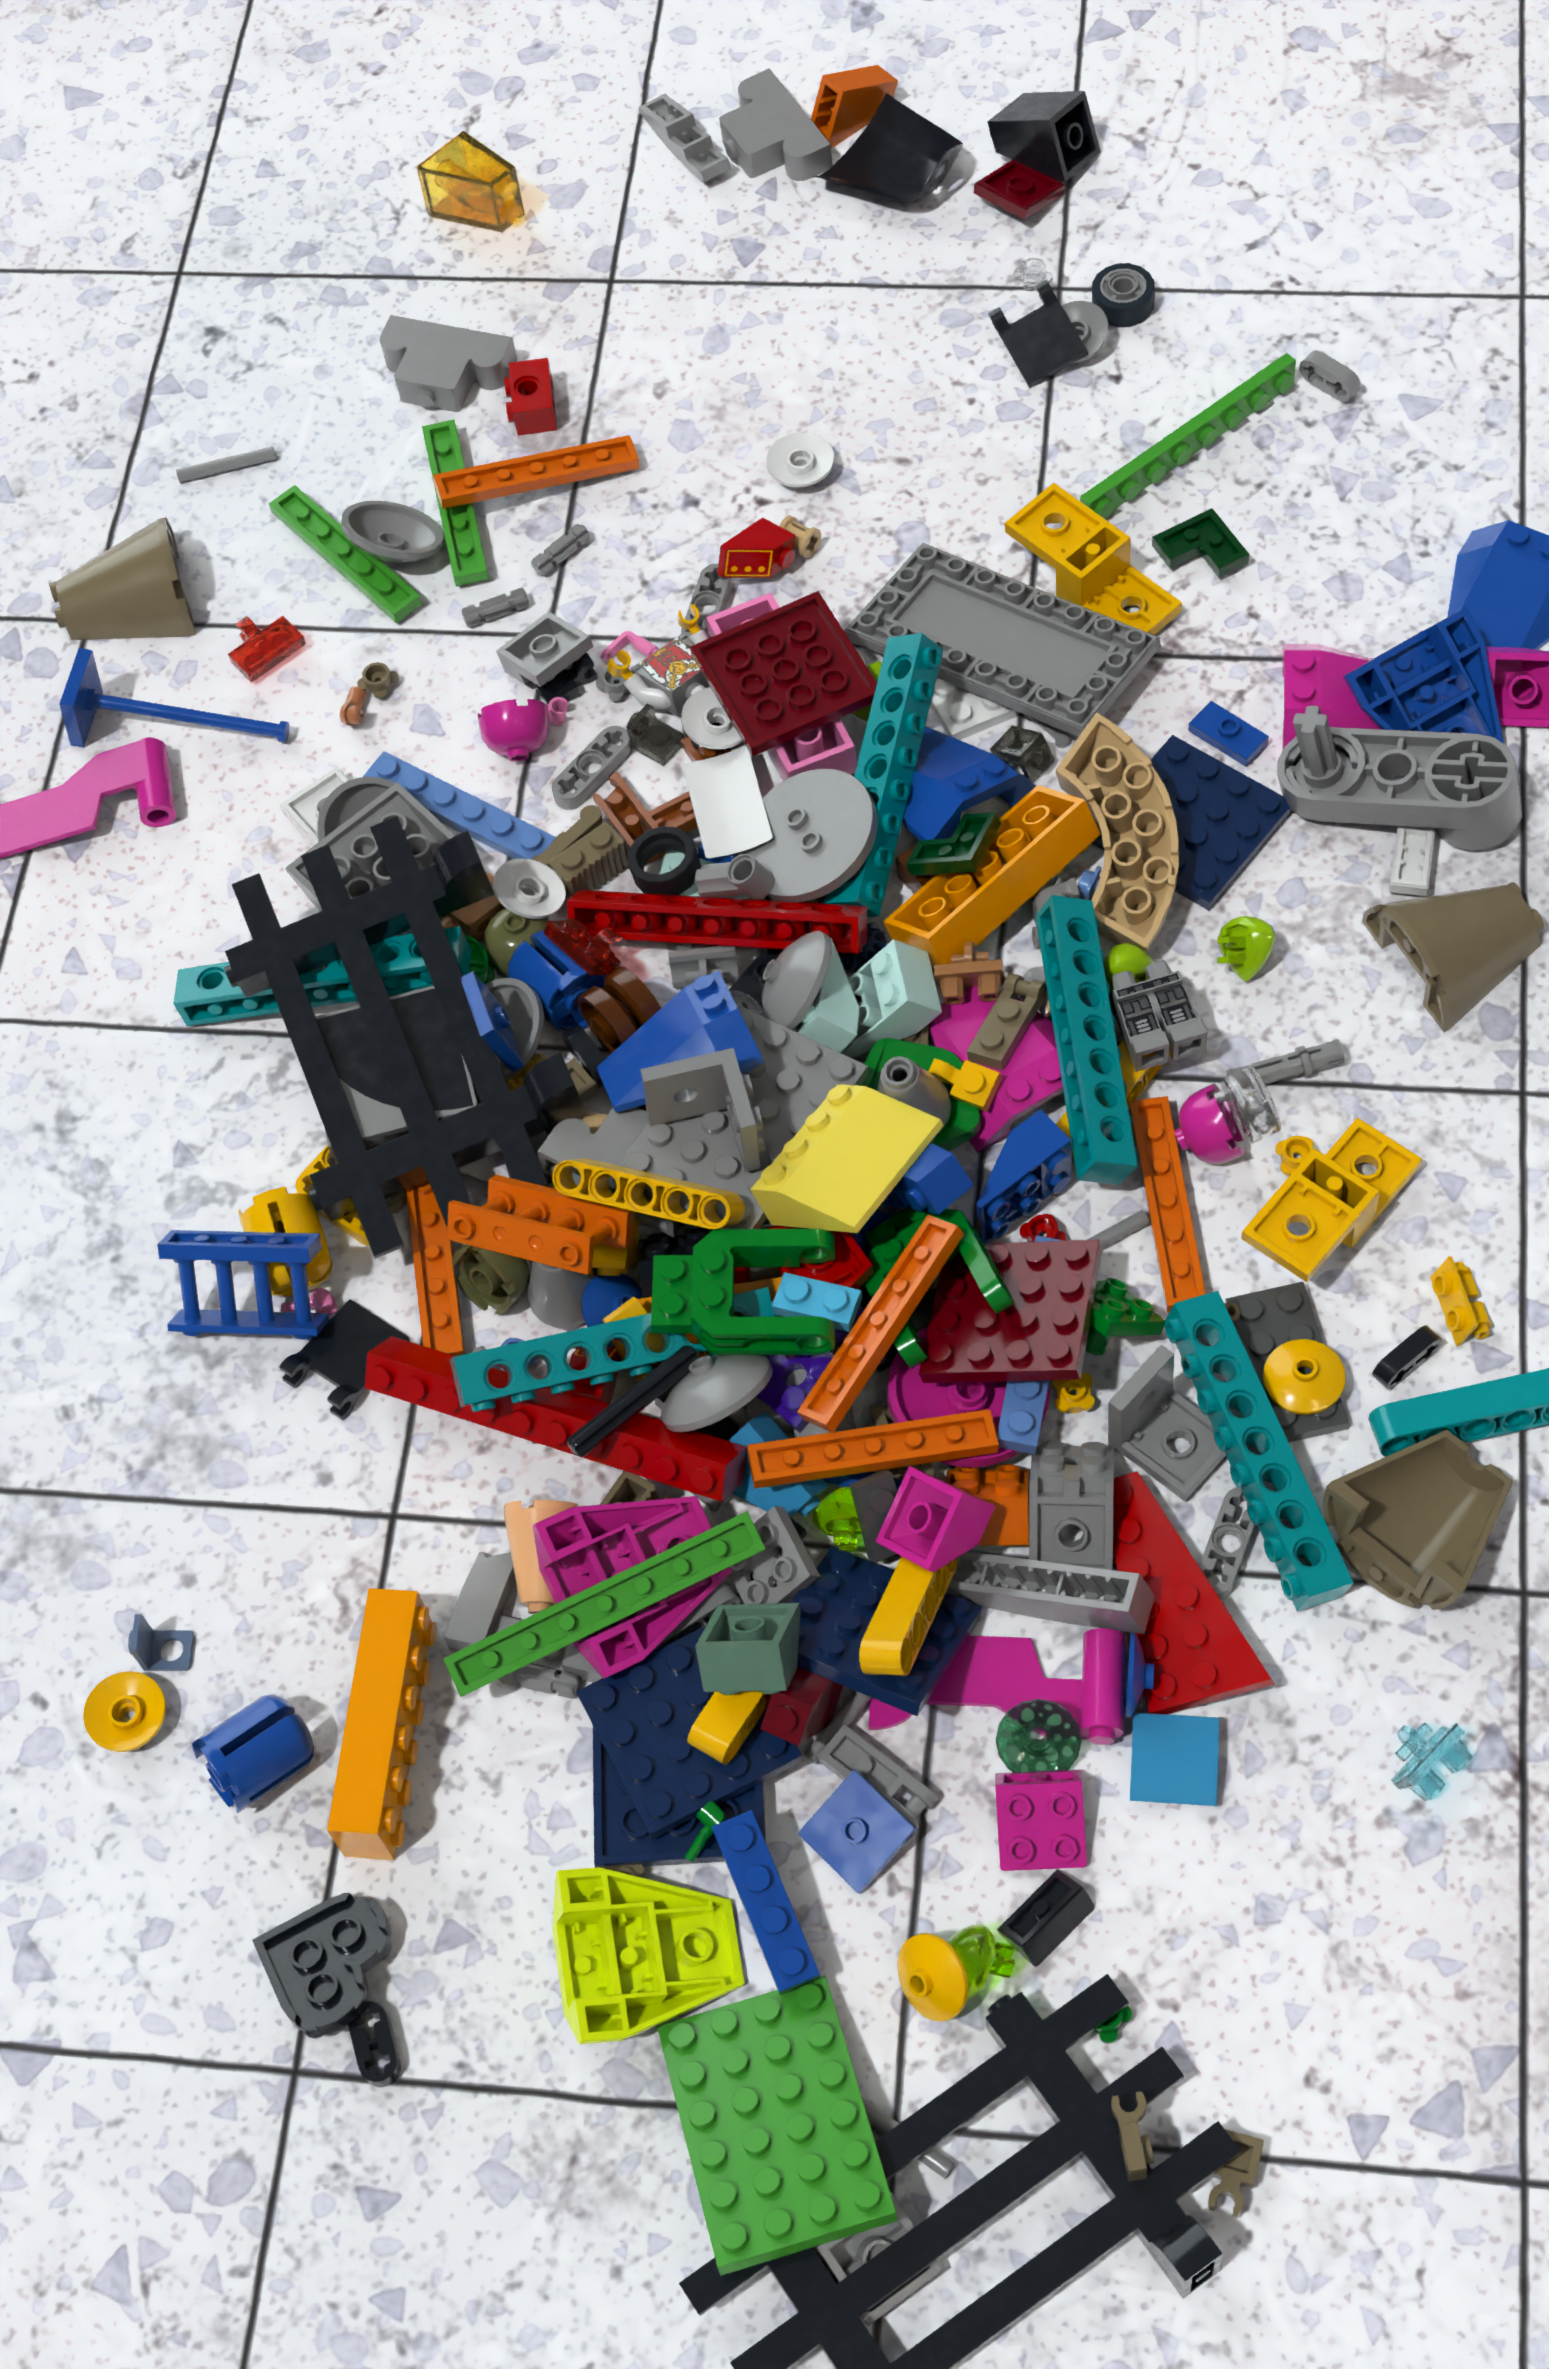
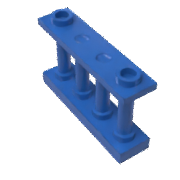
M171 1230L157 1244L159 1259H173L175 1263H178L183 1309H180L167 1324L168 1331L182 1332L186 1336H197L203 1333L294 1335V1338L304 1340L318 1336L329 1322V1313H311L306 1264L310 1263L322 1249L320 1234ZM211 1260V1263L215 1264L220 1310L199 1309L194 1261ZM248 1261V1264L253 1265L258 1311H236L231 1262ZM270 1262H286V1265L290 1266L295 1312H274L268 1265Z

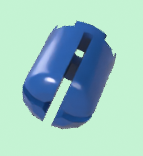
M541 930L531 935V942L543 956L528 942L523 941L514 950L508 963L509 978L521 980L536 991L543 1006L544 1018L558 1032H560L559 1029H571L578 1024L583 1029L588 1028L579 1010L577 999L592 986L604 989L603 981L607 974L564 934L556 931Z
M274 1694L261 1696L191 1743L196 1759L204 1754L208 1762L205 1764V1767L211 1776L209 1779L210 1783L228 1807L233 1804L235 1805L237 1814L308 1767L314 1755L313 1740L307 1725L300 1715L294 1714L295 1709L287 1700Z

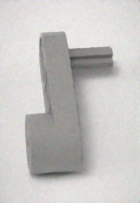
M1312 705L1306 707L1305 714H1295L1293 724L1296 737L1283 748L1277 761L1278 780L1282 795L1290 806V810L1302 818L1314 821L1435 828L1440 838L1451 846L1472 851L1489 849L1504 842L1516 831L1522 818V801L1515 758L1505 744L1490 736L1471 733L1330 727L1327 715L1321 714L1320 707ZM1352 764L1357 765V768L1353 769ZM1397 775H1405V777L1400 780H1389L1390 778Z

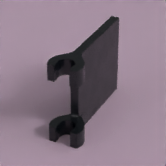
M1047 279L1035 286L1043 306L1016 322L1009 324L1000 307L988 313L995 330L1029 388L1088 355L1087 349L1060 305Z
M349 1299L329 1320L318 1336L313 1337L300 1352L288 1356L280 1364L279 1368L286 1373L282 1377L283 1381L293 1388L298 1387L303 1382L309 1369L335 1385L337 1388L330 1393L327 1401L333 1405L330 1408V1412L344 1420L351 1413L359 1396L366 1389L367 1352L391 1336L409 1342L410 1339Z

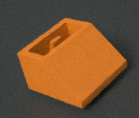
M1013 1464L999 1465L996 1469L958 1466L955 1469H947V1483L995 1506L977 1546L1029 1545V1469H1020L1019 1466Z

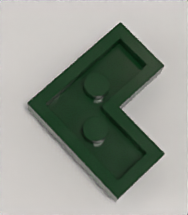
M1213 508L1152 537V547L1170 569L1201 555L1219 578L1249 563V553Z
M997 812L964 814L951 838L919 840L906 863L910 875L933 876L945 873L977 871L1001 825Z

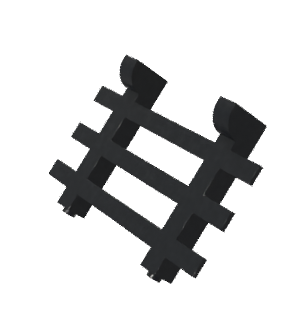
M398 816L370 827L392 882L350 899L329 845L303 854L301 858L322 911L281 928L260 873L233 883V890L253 940L226 950L225 953L230 965L224 967L233 988L239 986L246 998L268 988L272 989L338 1162L309 1175L314 1189L308 1191L316 1211L323 1210L330 1221L357 1211L375 1259L404 1247L386 1198L429 1181L445 1224L448 1226V1203L455 1200L472 1205L458 1168L498 1151H501L513 1179L548 1187V1182L530 1137L553 1129L559 1122L565 1119H577L587 1115L561 1052L535 1065L526 1074L524 1085L510 1091L494 1051L479 1034L461 983L463 974L440 921V917L495 895L468 830L443 843L433 856L434 865L420 870ZM408 930H412L481 1101L476 1106L440 1121L437 1118L369 947ZM338 959H342L410 1132L368 1151L300 978V975Z
M1108 1974L1044 2020L1041 2019L1022 1992L1013 1998L1008 1994L995 2001L988 2009L990 2014L985 2017L988 2032L1002 2050L875 2141L886 2181L1023 2081L1026 2082L1055 2122L1054 2126L838 2284H836L813 2248H809L720 2276L714 2257L682 2280L679 2285L699 2316H701L764 2269L768 2268L797 2311V2314L732 2360L730 2364L734 2369H789L819 2346L834 2369H952L1134 2232L1183 2299L1220 2272L1223 2253L1203 2227L1192 2216L1186 2215L1176 2201L1238 2156L1241 2150L1220 2122L1217 2121L1154 2169L1149 2164H1146L1147 2179L1128 2182L1119 2127L1111 2110L1112 2096L1118 2095L1122 2110L1133 2112L1138 2106L1136 2103V2092L1141 2091L1144 2094L1147 2106L1184 2079L1183 2073L1165 2049L1160 2047L1099 2093L1094 2091L1066 2053V2050L1129 2005L1128 2000ZM1079 2156L1111 2201L890 2364L859 2317Z

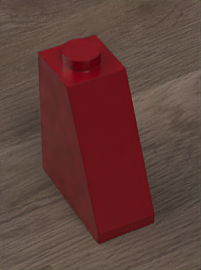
M797 1667L787 1691L772 1694L760 1729L800 1746L830 1723L844 1686Z

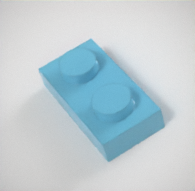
M784 1272L771 1307L773 1314L783 1317H824L835 1324V1329L850 1332L862 1301V1293L859 1289Z

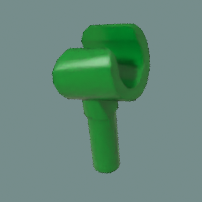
M713 1801L708 1802L696 1815L704 1827L685 1855V1858L691 1862L695 1861L706 1841L713 1834L712 1826L726 1821L725 1813Z

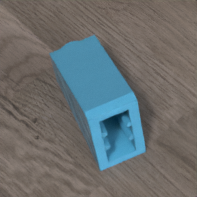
M764 1412L747 1422L729 1441L747 1447L748 1444L789 1438L767 1412ZM746 1451L743 1482L732 1493L767 1512L774 1506H780L785 1508L790 1518L798 1513L804 1518L822 1503L818 1496L828 1485L823 1479L754 1489Z

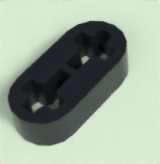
M578 1024L564 1032L562 1037L574 1059L597 1083L599 1089L604 1085L596 1067L605 1060V1057L582 1026Z
M1428 1325L1420 1327L1377 1364L1372 1376L1387 1390L1394 1388L1433 1356L1440 1347L1442 1339Z
M368 2001L367 2010L351 2021L348 2027L361 2075L372 2086L386 2087L398 2078L401 2071V2061L388 2014L378 2003ZM372 2014L375 2019H380V2021L374 2023L376 2038L371 2040L363 2027L359 2028L360 2025L365 2023V2015ZM378 2048L386 2061H390V2063L384 2065L385 2073L378 2075L374 2069H369V2067L375 2065L373 2050Z

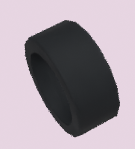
M660 826L646 831L637 837L631 845L627 857L629 869L636 886L646 894L680 895L694 884L696 870L701 868L693 839L685 831L676 827ZM676 850L685 855L680 865L670 872L650 874L644 871L646 863L657 853Z

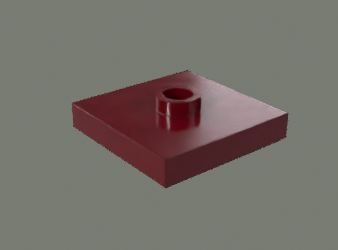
M1011 160L974 184L973 193L1026 220L1063 196L1065 185L1015 160Z

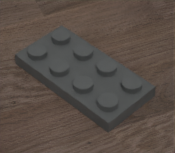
M1304 1282L1226 1298L1225 1303L1232 1301L1240 1310V1316L1236 1321H1233V1324L1288 1442L1347 1430L1348 1420L1341 1398L1325 1411L1311 1415H1300L1288 1412L1275 1404L1264 1387V1365L1269 1355L1277 1347L1298 1339L1314 1340L1323 1344ZM1300 1367L1298 1371L1301 1374L1307 1375L1312 1372V1369Z

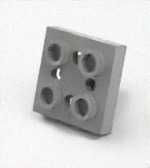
M774 1506L754 1523L766 1549L730 1566L732 1570L730 1576L744 1604L789 1603L799 1590L805 1589L820 1577L784 1507ZM751 1572L753 1573V1581L750 1578Z

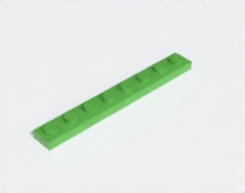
M1285 353L1081 495L1080 502L1104 519L1107 518L1126 501L1133 500L1140 491L1150 484L1160 481L1170 470L1186 463L1200 449L1210 446L1220 435L1229 429L1236 428L1243 419L1253 412L1263 409L1269 401L1279 394L1287 392L1295 381L1296 360L1288 353Z
M746 1511L443 1658L444 1663L460 1697L465 1696L739 1563L766 1548L749 1512Z

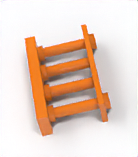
M494 1175L488 1179L487 1203L479 1207L455 1200L448 1203L447 1240L589 1275L592 1273L594 1246L603 1244L626 1250L633 1245L635 1212L566 1196L559 1193L557 1189Z

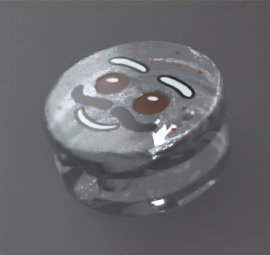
M1248 1066L1241 1070L1244 1089L1241 1088L1233 1075L1223 1078L1221 1085L1226 1101L1241 1132L1253 1144L1262 1140V1134L1269 1133L1273 1135L1281 1131V1121L1262 1078L1252 1066Z

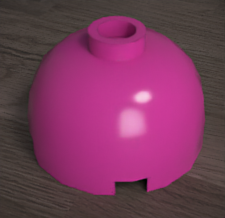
M516 699L495 702L483 707L481 714L478 713L477 715L479 731L483 742L496 754L507 756L509 761L517 762L528 759L530 753L535 752L545 743L549 732L548 705L544 702L527 699L528 706H517Z
M1215 1083L1198 1090L1188 1097L1181 1106L1178 1115L1180 1128L1175 1130L1176 1138L1182 1150L1190 1149L1196 1158L1209 1164L1225 1163L1246 1153L1245 1148L1237 1147L1235 1141H1243L1241 1132L1227 1101L1219 1103L1214 1094L1221 1091Z

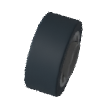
M1117 263L1105 267L1096 274L1092 282V303L1104 311L1110 326L1131 327L1140 324L1151 315L1154 309V279L1141 266L1130 263Z

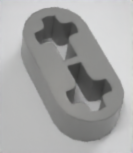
M1314 350L1300 362L1299 370L1303 378L1338 401L1347 402L1361 388L1359 377L1354 371L1323 352Z

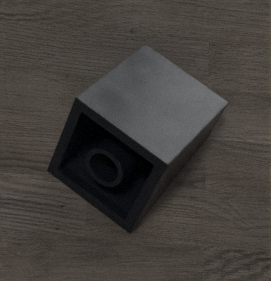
M1085 91L1023 93L987 121L996 153L1017 161L1059 182L1067 181L1101 153Z

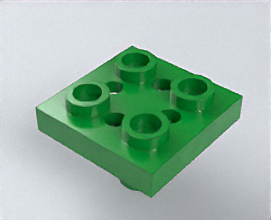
M1115 1278L1097 1281L1085 1351L1096 1356H1103L1111 1336L1161 1335L1165 1326V1320L1153 1311L1154 1307L1149 1302L1139 1299L1129 1292V1287L1124 1282Z

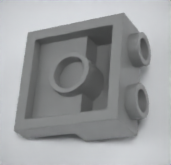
M548 611L496 650V653L507 674L524 685L531 681L541 687L551 681L570 664L579 660L583 654L594 646L589 635Z
M891 2191L890 2194L898 2221L815 2246L816 2251L838 2283L914 2228L911 2220ZM937 2260L861 2315L865 2324L868 2326L943 2271Z

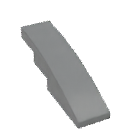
M663 94L638 107L640 114L665 146L703 183L731 170L728 157L713 147L709 134L696 126L693 113L668 95Z

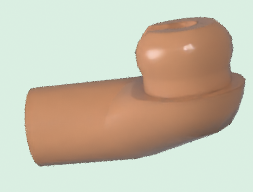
M356 686L350 688L339 713L343 724L352 726L363 722L365 712L362 710V706L367 695L364 689Z

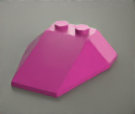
M1283 644L1284 720L1282 750L1296 737L1293 724L1295 714H1305L1307 706L1314 705L1320 707L1321 714L1327 715L1330 727L1381 729L1360 709L1343 677L1372 660V658L1320 644Z
M978 986L965 990L964 1003L946 1005L944 1002L941 1004L942 1013L928 1024L934 1046L952 1052L963 1064L965 1060H968L967 1049L995 1002L980 1001ZM1038 1011L1004 1070L984 1066L1000 1072L1003 1078L988 1111L978 1109L982 1120L981 1128L974 1137L968 1140L977 1154L1008 1136L1013 1121L1063 1092L1053 1023L1043 1017Z
M691 1496L571 1507L533 1525L539 1570L556 1604L712 1527L698 1497ZM728 1567L573 1644L600 1676L605 1679L643 1661L732 1570Z

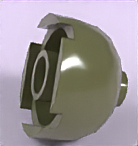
M505 908L500 910L490 920L484 932V949L491 966L496 969L500 976L509 978L508 963L514 950L523 941L528 942L543 956L531 942L530 936L541 930L555 931L548 917L542 919L525 918Z
M467 1244L458 1249L453 1256L452 1266L454 1267L458 1264L461 1273L456 1277L457 1283L467 1298L478 1308L485 1311L489 1305L497 1310L494 1314H501L516 1304L525 1294L530 1278L529 1264L526 1259Z

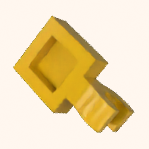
M934 1058L928 1071L942 1083L953 1086L949 1093L953 1099L986 1112L1003 1078L1000 1072L968 1060L964 1061L961 1070L942 1060Z

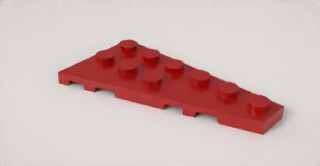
M1136 1471L1115 1477L1113 1495V1552L1117 1570L1140 1573L1155 1595L1145 1633H1136L1143 1649L1145 1662L1154 1664L1153 1690L1144 1689L1149 1713L1170 1714L1275 1685L1273 1679L1260 1662L1251 1645L1240 1631L1231 1614L1176 1532L1141 1475Z

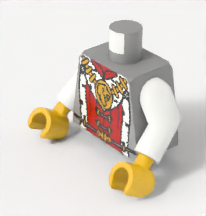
M690 604V611L694 619H684L680 610L677 619L681 628L690 631V636L682 633L633 666L631 670L629 669L631 658L626 651L619 650L617 653L618 660L624 666H618L611 658L609 659L607 665L608 672L614 677H623L625 680L623 684L644 707L665 709L674 715H681L683 706L691 695L701 689L710 687L691 656L690 646L709 639L705 630H700L698 626L699 610L693 604Z

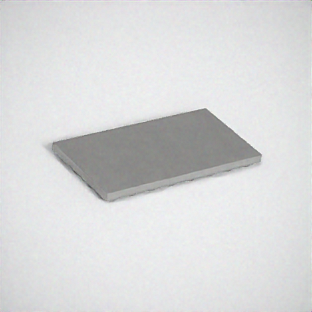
M922 543L844 630L851 642L882 655L885 653L888 637L923 633L943 649L937 678L1077 737L1081 735L1096 712L1104 716L1161 647L1160 637L925 543Z

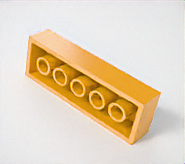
M1037 785L1000 818L1001 825L977 871L935 875L883 921L892 940L894 939L927 951L932 968H934V965L952 963V954H964L966 942H974L975 947L984 942L993 930L1002 922L1007 921L1022 904L1034 897L1041 887L1051 878L1061 873L1070 861L1078 854L1084 852L1089 847V844L1101 835L1084 799Z
M368 1589L327 1828L328 1833L344 1857L394 1861L396 1847H401L404 1841L405 1825L404 1821H401L402 1808L409 1805L411 1798V1781L407 1780L409 1765H415L418 1754L417 1740H414L416 1725L422 1724L424 1717V1702L420 1700L422 1685L427 1686L430 1679V1662L426 1661L428 1647L435 1645L437 1635L436 1622H432L429 1616V1608L424 1605L418 1591Z

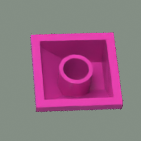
M1486 647L1500 726L1549 727V651L1514 647Z
M909 1466L875 1542L926 1570L935 1572L979 1544L995 1506L969 1492Z

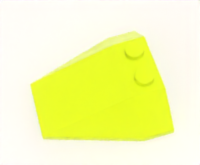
M601 1867L558 1870L556 1872L552 1930L564 2016L579 2045L626 2040L744 1986V1975L730 1899Z

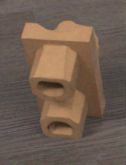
M974 942L965 943L964 954H952V963L934 965V976L946 1005L964 1003L965 988L978 986L980 1001L996 1002L1002 992V984H1004L1008 975L1007 971L1004 970L1002 959L990 960L989 951L976 952Z

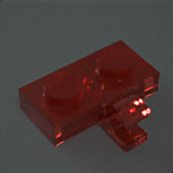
M245 616L235 623L242 631L239 636L244 643L228 653L230 662L252 683L306 645L304 636L284 616H281L263 630H260L248 616Z
M568 918L566 920L548 922L543 934L589 975H609L620 966L621 961L614 956L615 953L610 950L609 946L615 941H621L623 937L613 928H605L593 937L586 931V926L578 920Z

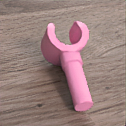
M553 698L548 704L549 721L556 726L563 724L566 720L565 712L568 711V701L565 698Z
M318 1288L311 1293V1297H309L310 1308H314L316 1313H329V1316L337 1312L338 1308L335 1298L330 1295L328 1290ZM294 1301L282 1303V1312L295 1311Z

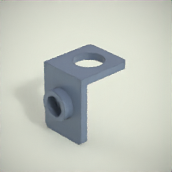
M135 1614L133 1630L129 1634L128 1647L130 1654L134 1656L144 1671L190 1670L194 1633L191 1630L153 1631L142 1614ZM172 1640L181 1642L183 1652L178 1659L166 1661L161 1658V1649L165 1643Z

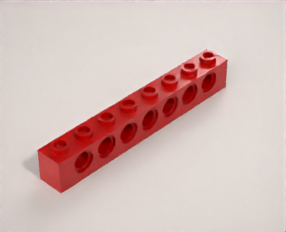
M579 890L567 900L568 936L785 949L803 935L813 931H821L832 938L837 952L859 953L867 943L868 906Z

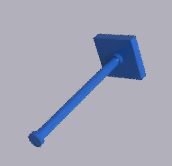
M78 648L59 703L70 745L83 748L97 708L276 737L278 742L284 743L288 740L290 724L287 721H280L277 724L103 695L93 651Z

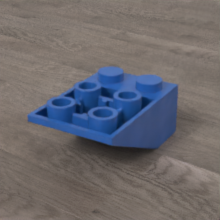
M1041 1109L1010 1131L976 1204L978 1233L984 1244L992 1238L998 1239L1009 1230L1013 1222L1021 1216L1031 1215L1040 1206L1041 1201L1052 1193L1058 1194L1063 1191L1072 1179L1071 1139Z

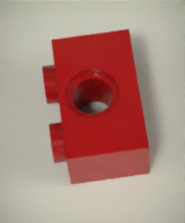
M548 358L509 363L510 377L504 378L506 397H511L512 402H506L508 422H515L518 436L556 431L554 387Z

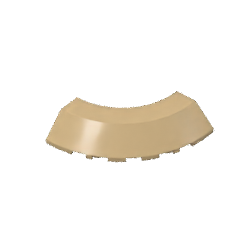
M1096 712L1055 772L1060 788L1063 791L1086 801L1102 835L1104 867L1091 900L1093 901L1095 917H1097L1099 922L1098 934L1116 945L1130 943L1144 951H1148L1169 911L1176 887L1179 867V837L1176 818L1167 789L1154 769L1149 757L1143 754L1133 742V739L1122 729Z

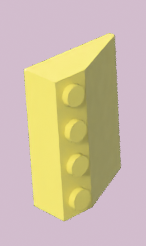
M837 1084L836 1087L828 1092L826 1099L817 1110L807 1117L805 1124L797 1134L784 1145L782 1152L772 1164L763 1170L761 1177L750 1191L771 1225L858 1233L944 1124L937 1117L867 1086Z

